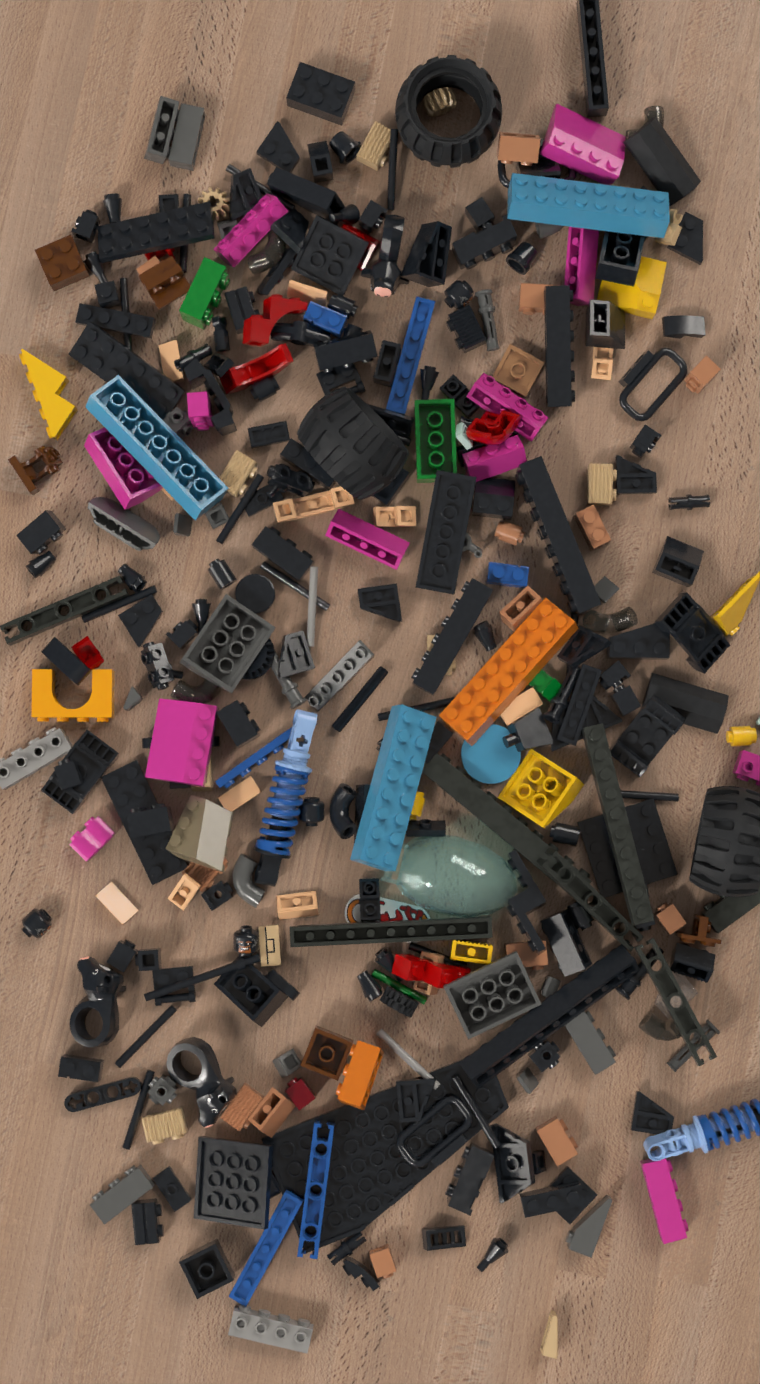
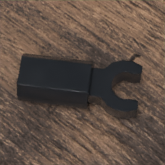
M213 317L215 351H229L230 344L228 330H226V317Z

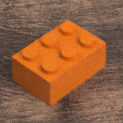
M359 1040L357 1044L352 1045L350 1064L346 1063L343 1070V1075L345 1076L343 1084L339 1083L336 1091L337 1099L341 1103L365 1110L384 1055L381 1048Z

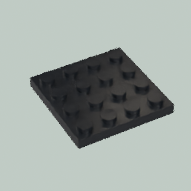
M654 799L626 806L629 825L642 874H645L646 883L650 884L678 875ZM603 814L577 822L599 893L606 898L623 892Z
M208 1136L198 1137L194 1219L264 1230L268 1229L273 1145Z

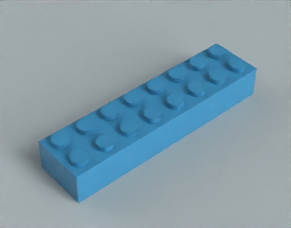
M512 173L508 188L507 219L664 238L670 222L669 193Z
M119 375L89 396L85 406L86 409L195 521L223 499L229 488Z
M403 704L391 707L350 860L383 871H396L436 716Z

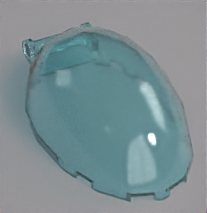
M446 835L445 837H418L412 839L405 845H402L404 852L397 880L391 879L393 871H385L384 877H381V881L396 884L400 892L419 907L440 915L475 917L493 914L508 906V899L514 897L517 893L516 875L502 857L484 845L458 836Z

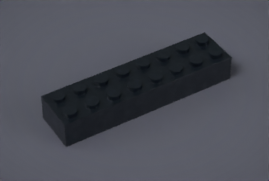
M542 456L519 464L515 474L516 481L524 489L522 495L525 503H529L531 506L530 515L533 522L537 521L538 535L541 541L544 540L546 543L544 549L548 559L552 558L554 566H552L555 576H559L561 580L559 586L562 594L568 597L569 602L567 606L570 613L580 616L597 609L602 603Z

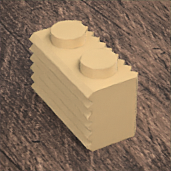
M377 121L374 122L356 155L357 161L376 171L379 170L380 166L384 167L388 159L386 154L390 149V129L381 125Z
M238 450L234 452L219 477L229 488L227 490L229 494L238 498L239 494L243 495L248 488L247 481L249 478L253 479L258 471L257 462Z
M590 463L587 468V505L611 506L612 501H616V489H613V481H616L617 470L613 469V464Z
M183 1107L142 1117L147 1143L152 1142L153 1145L162 1143L165 1138L172 1137V1140L182 1138L188 1131Z

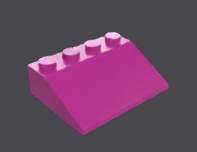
M556 103L540 155L601 184L612 185L619 177L625 155V144L623 142L626 140V136Z
M105 427L88 435L84 447L124 510L142 503L161 491L163 487Z
M159 698L145 778L205 787L217 721L216 712L219 708L214 705Z

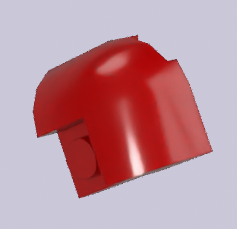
M502 410L500 414L486 411L480 419L475 418L466 429V434L470 440L487 445H499L511 436L520 424L521 417L519 414Z

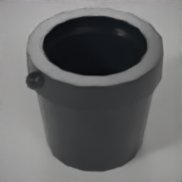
M343 131L337 133L329 144L339 157L340 164L343 163L345 165L357 157L356 155L361 148V142L353 140Z
M522 242L507 256L506 262L514 271L525 275L529 271L538 252L531 244Z

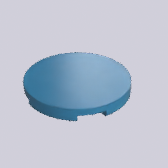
M492 724L473 746L464 740L461 748V760L464 769L472 778L481 783L496 784L507 780L515 773L520 763L521 752L517 751L515 745L509 748L505 747L502 738L510 734L508 729Z

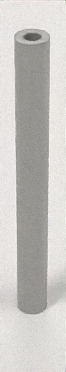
M310 566L307 621L308 646H314L318 581V567Z
M383 1029L378 1031L376 1035L423 1079L434 1078ZM437 1080L433 1087L435 1090L440 1086Z

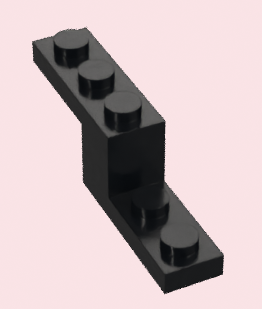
M515 849L508 854L509 860H507V863L512 871H517L519 875L517 879L521 887H526L527 889L508 899L509 906L506 908L511 917L515 916L518 920L517 927L521 934H526L529 941H527V944L531 951H536L540 955L545 952L546 947L527 915L546 905V900Z

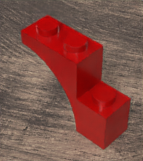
M272 294L263 301V316L251 315L250 318L244 320L243 344L259 347L268 344L270 333L275 323L283 315L300 314L306 311L308 302H303L300 298L296 297L286 299L282 295Z
M280 344L252 361L230 368L219 379L226 394L243 391L254 382L267 376L277 375L294 360L287 344Z
M395 954L392 974L407 981H424L436 988H444V985L469 974L471 971L466 966L437 963L412 954Z

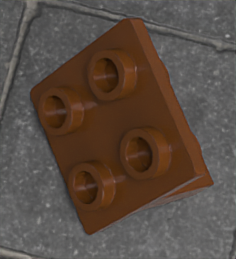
M172 256L139 275V279L159 310L187 294L190 288V284L185 278L181 267Z
M694 914L692 934L676 932L675 935L680 937V941L695 944V941L698 940L700 944L715 947L716 943L721 944L722 941L706 936V933L709 934L711 929V922L708 921L709 917Z

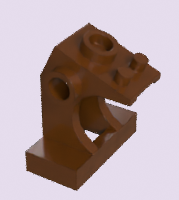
M52 446L37 448L35 450L36 455L23 463L15 455L8 459L32 495L39 492L34 483L48 474H55L63 463L59 452ZM43 460L46 467L37 473L33 465Z

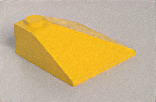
M641 256L634 287L601 280L597 300L610 301L625 313L653 319L661 294L667 262Z
M760 571L748 578L710 617L724 633V637L729 634L733 636L739 630L738 624L742 621L760 581Z
M531 749L497 798L545 828L574 801L584 784L571 773Z

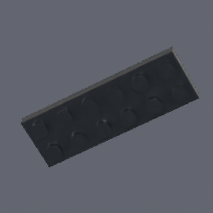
M210 201L97 226L99 260L101 263L215 239L213 208Z
M93 322L87 324L68 354L105 382H109L119 375L162 420L165 419L167 413L172 412L186 392L185 389Z
M437 469L415 588L455 594L476 476Z
M138 760L102 776L101 779L151 884L154 885L185 870L188 866L186 860L176 857L165 849L173 834L172 831L138 838H131L126 814H130L131 809L140 807L151 810V805L158 804Z

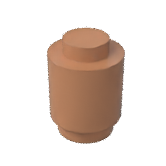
M499 521L494 536L499 537L498 539L516 546L517 543H522L525 532L522 531L523 527L507 521Z

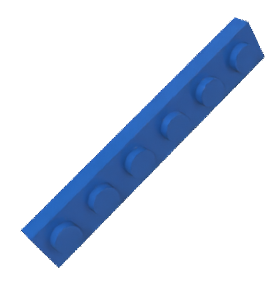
M416 296L386 410L403 415L406 413L435 301Z
M292 727L215 782L218 787L229 788L235 783L234 779L239 775L244 777L252 771L250 767L256 763L259 766L267 761V755L271 752L276 754L285 748L283 744L289 740Z
M288 1190L285 1191L269 1220L268 1229H265L233 1287L229 1295L230 1298L245 1307L248 1305L304 1199Z

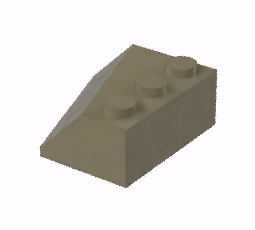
M191 795L165 849L178 858L224 873L225 866L223 861L224 856H227L228 848L226 843L227 837L230 836L234 813L207 799Z

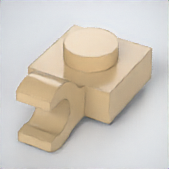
M669 209L670 222L665 237H656L655 239L659 244L675 246L682 229L679 223L683 217L682 214H676L677 209Z

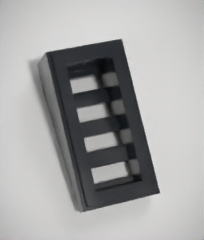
M464 1225L422 1228L423 1248L427 1251L466 1246ZM454 1231H458V1242H455ZM446 1232H449L450 1243H447ZM438 1233H441L442 1243H439ZM430 1234H433V1244H431Z

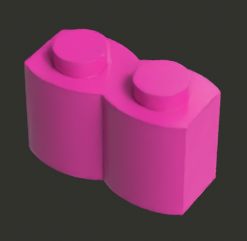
M99 816L96 818L91 817L84 824L86 828L82 832L77 831L70 838L72 842L69 845L86 862L116 834Z

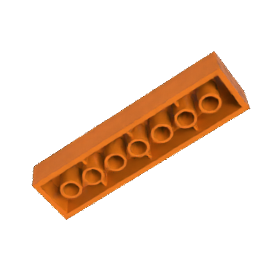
M545 597L441 712L439 717L467 743L473 746L579 629L576 622Z

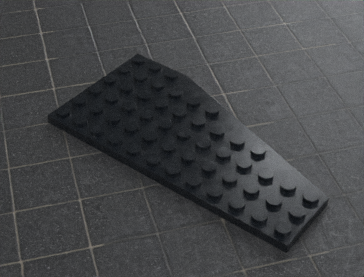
M464 1059L428 1072L436 1078L440 1086L436 1090H432L425 1112L442 1098L450 1095L460 1098L468 1107L452 1080L456 1075H459L488 1124L509 1108L497 1075L477 1089L459 1064ZM418 1076V1077H415V1078H413V1079H423V1078H422L421 1076ZM396 1085L369 1095L365 1110L344 1105L280 1130L272 1138L269 1136L261 1138L263 1144L273 1145L272 1169L282 1195L288 1190L298 1197L305 1199L314 1121H320L322 1124L321 1128L318 1127V1138L325 1139L328 1138L330 1131L327 1122L335 1123L319 1248L363 1231L366 1226L437 1168L432 1162L423 1167H413L407 1163L397 1149L396 1141L398 1136L413 1122L400 1123ZM452 1103L446 1105L405 1140V1147L415 1159H421L464 1123V1115L456 1105ZM471 1110L470 1112L473 1117L472 1126L464 1133L468 1140L482 1130ZM318 1144L316 1150L319 1153H324L327 1147L324 1144ZM313 1185L310 1188L314 1194L322 1191L319 1185ZM304 1201L293 1220L299 1238ZM308 1226L305 1229L310 1235L315 1234L317 1231L314 1226ZM305 1240L303 1249L306 1250V1253L313 1251L315 1242Z

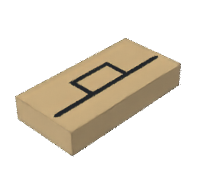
M279 925L258 926L261 967L281 965Z

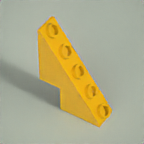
M21 349L22 353L19 354L22 364L27 365L28 372H26L29 383H33L35 390L32 392L36 402L40 401L42 407L39 409L40 415L43 420H47V434L49 438H54L58 441L78 411L73 404L60 397L69 380L60 372L24 349Z

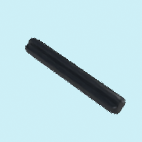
M380 666L333 723L332 727L337 732L343 730L386 677L388 671Z

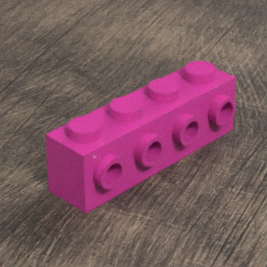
M267 193L213 250L226 264L235 267L271 230L270 227L273 222L283 217L288 210L276 196Z
M569 227L564 285H570V290H573V302H570V304L583 306L588 305L590 300H594L599 230Z
M485 373L474 383L467 395V398L488 412L500 414L502 410L519 414L521 417L520 424L515 431L531 442L549 418L541 410L534 408L525 399L518 397L509 388L502 386L493 377Z
M338 509L332 518L325 535L395 570L398 569L410 542L341 509Z
M740 750L732 773L737 775V779L746 782L751 779L756 781L755 785L760 786V756Z
M649 1158L640 1161L662 1243L667 1244L687 1238L686 1232L689 1229L686 1219L682 1220L680 1213L683 1211L681 1200L676 1198L675 1192L678 1191L675 1179H671L670 1172L673 1171L670 1159L666 1160L665 1158L660 1161H653Z

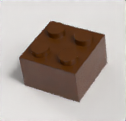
M71 234L35 249L53 291L90 277Z
M316 1025L300 1066L338 1081L353 1040Z

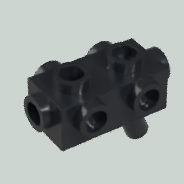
M285 464L270 465L266 474L269 477L267 483L272 485L266 492L270 498L278 490L280 492L288 491L304 497L312 492L315 485L313 478L309 477L307 473L293 471Z
M149 642L143 645L144 649L141 651V660L147 668L148 680L152 684L153 689L157 688L158 691L166 689L175 680L174 678H183V671L172 670V665L168 662L162 643L155 644L154 642Z

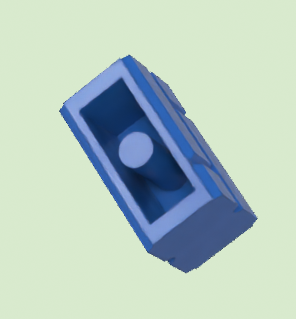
M310 301L303 321L309 323L310 327L329 332L332 336L340 338L347 324V316Z
M489 562L486 584L525 588L528 582L529 567Z

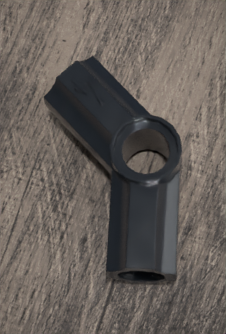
M294 321L293 323L276 322L270 333L273 341H287L296 345H309L312 347L313 344L330 340L331 336L329 332L310 327L309 323L303 321Z

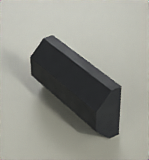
M656 117L652 118L623 142L657 191L669 193V206L684 198L701 182Z
M651 673L641 709L655 694L686 718L685 725L718 734L727 710L729 695Z

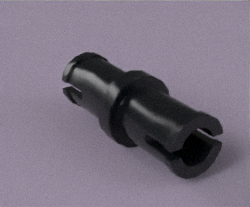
M204 344L196 350L188 351L187 355L174 361L176 369L182 372L195 358L200 362L204 358L211 356L213 353L212 348L208 344Z
M688 494L686 497H669L668 503H677L670 504L669 510H692L693 508L710 507V502H702L710 500V496H692Z
M361 1232L356 1233L348 1240L340 1242L341 1245L327 1254L329 1260L337 1255L331 1263L335 1266L348 1254L351 1256L353 1254L352 1251L367 1241L365 1237L356 1241L363 1234Z

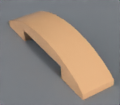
M340 486L309 496L274 502L273 507L278 523L353 505L354 499L349 492Z

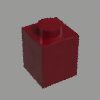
M294 1077L287 1083L288 1087L285 1089V1092L299 1111L316 1099L315 1093L303 1077L299 1079Z

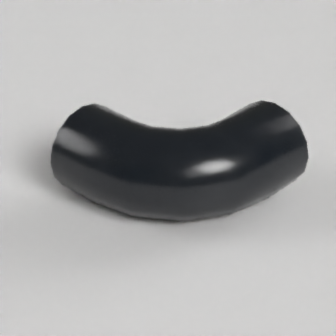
M341 783L333 794L330 801L329 816L330 822L341 839H348L357 830V826L349 816V807L357 793L352 787Z

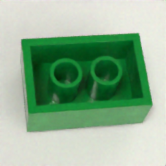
M204 257L179 309L184 321L203 330L206 325L209 326L214 316L212 312L215 307H219L222 300L220 295L223 290H227L230 283L226 266Z

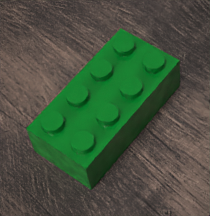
M454 399L414 400L417 483L435 482L437 469L457 473Z

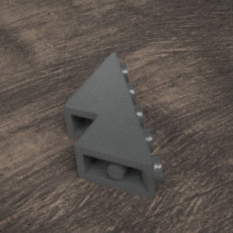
M361 640L305 696L312 707L319 711L374 658V654Z

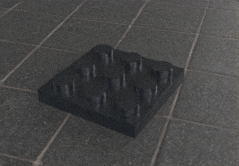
M316 215L291 270L336 294L344 296L370 242Z

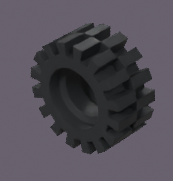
M389 986L386 987L380 998L382 1003L408 1017H412L419 1004L414 999Z

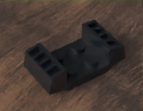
M195 358L184 368L192 389L194 390L204 384L209 395L215 396L213 400L219 413L210 418L214 427L222 436L237 431L232 418L233 410L211 370L205 369L198 359Z
M687 592L680 593L655 621L661 631L670 633L689 655L686 661L701 673L705 674L724 651L730 647L729 642L724 637V633Z
M654 694L610 748L611 756L638 777H641L672 735L678 732L686 718Z
M86 730L64 757V759L70 758V761L77 762L84 784L67 790H61L56 772L54 771L41 791L71 814H74L83 805L84 799L107 768L111 767L117 760L119 753L89 730Z

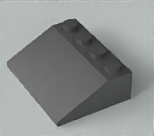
M226 594L179 663L197 675L232 693L276 627Z
M517 951L443 986L468 1040L542 1005Z

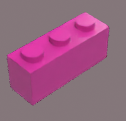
M207 391L187 393L188 417L193 428H197L198 431L209 430V427H214L210 418L213 416L212 403Z
M518 435L508 438L499 445H487L462 454L466 473L470 476H476V482L518 468L519 464L527 462L525 449Z

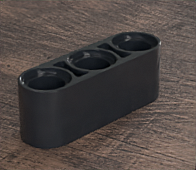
M56 637L41 651L78 686L91 672Z

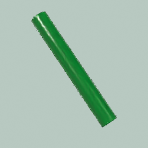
M374 969L372 977L421 1004H425L427 997Z

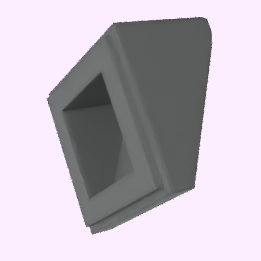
M228 218L217 222L221 239L238 224L236 219L230 220Z
M221 501L205 513L213 529L227 523L229 520V516Z
M176 513L173 528L174 534L190 536L192 518Z
M605 576L595 585L599 599L604 604L619 590Z
M133 686L123 707L126 711H130L143 700L142 696Z
M546 976L540 994L545 997L553 995L557 992L561 981L552 976Z
M294 1049L273 1060L282 1078L302 1067L300 1066L301 1061Z
M528 1067L516 1075L517 1080L527 1094L532 1093L539 1084Z

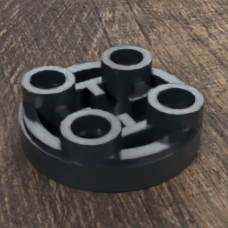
M247 575L240 580L236 587V601L255 614L263 613L272 606L275 600L274 586L263 575Z

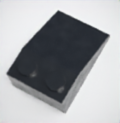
M253 964L246 966V969L240 971L237 969L223 974L214 983L240 1010L261 1027L288 998L284 992L274 985Z

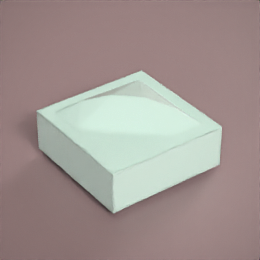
M460 422L456 425V438L468 450L473 447V440H470L466 434L468 427L463 422Z

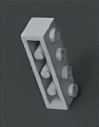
M54 727L46 732L47 736L39 739L37 737L28 743V747L25 749L20 747L11 752L12 756L6 760L4 757L1 758L0 787L2 790L10 788L66 755L73 745L64 730Z
M239 1305V1307L235 1306L228 1335L308 1353L314 1324H310V1321L300 1318L297 1321L290 1319V1316L285 1314L276 1316L272 1315L268 1310L259 1309V1311L251 1310L250 1306Z

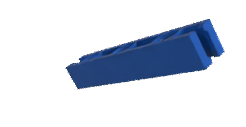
M314 1121L297 1257H303V1254H306V1250L302 1249L303 1243L306 1240L315 1242V1248L313 1253L310 1254V1258L318 1259L335 1125L333 1122H327L330 1131L328 1138L325 1139L318 1138V1127L321 1128L322 1124L320 1121ZM324 1144L327 1150L324 1153H319L316 1150V1146ZM313 1185H319L322 1191L314 1194L310 1188ZM308 1226H314L317 1231L315 1234L310 1235L305 1229Z

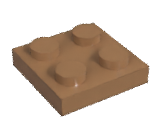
M510 344L492 377L502 386L526 398L545 362Z

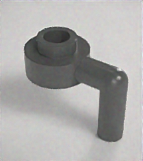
M466 532V542L464 543L463 551L469 550L474 553L476 558H480L483 553L482 549L472 543L471 536Z

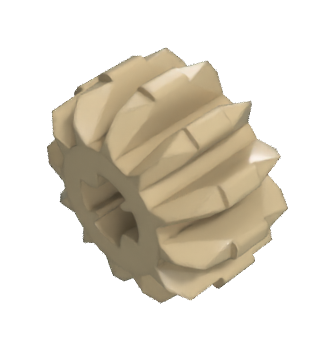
M448 87L433 90L423 98L425 112H427L428 116L432 117L446 114L457 106L455 93L452 91V88Z
M209 187V193L202 191L203 197H199L197 200L199 203L216 202L217 206L212 207L213 217H215L216 221H219V216L221 215L225 218V211L230 209V206H228L230 198H226L227 193L225 191L220 193V188L217 187L215 192H213L212 188Z

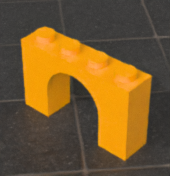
M32 669L31 717L37 718V722H49V718H57V722H69V718H77V722H89V718H97V722H109V718H114L115 671L112 669H92V693L88 702L77 709H66L58 702L55 695V670Z

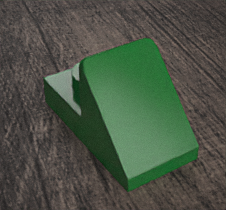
M543 670L528 684L548 702L557 695L561 684L555 678H552Z

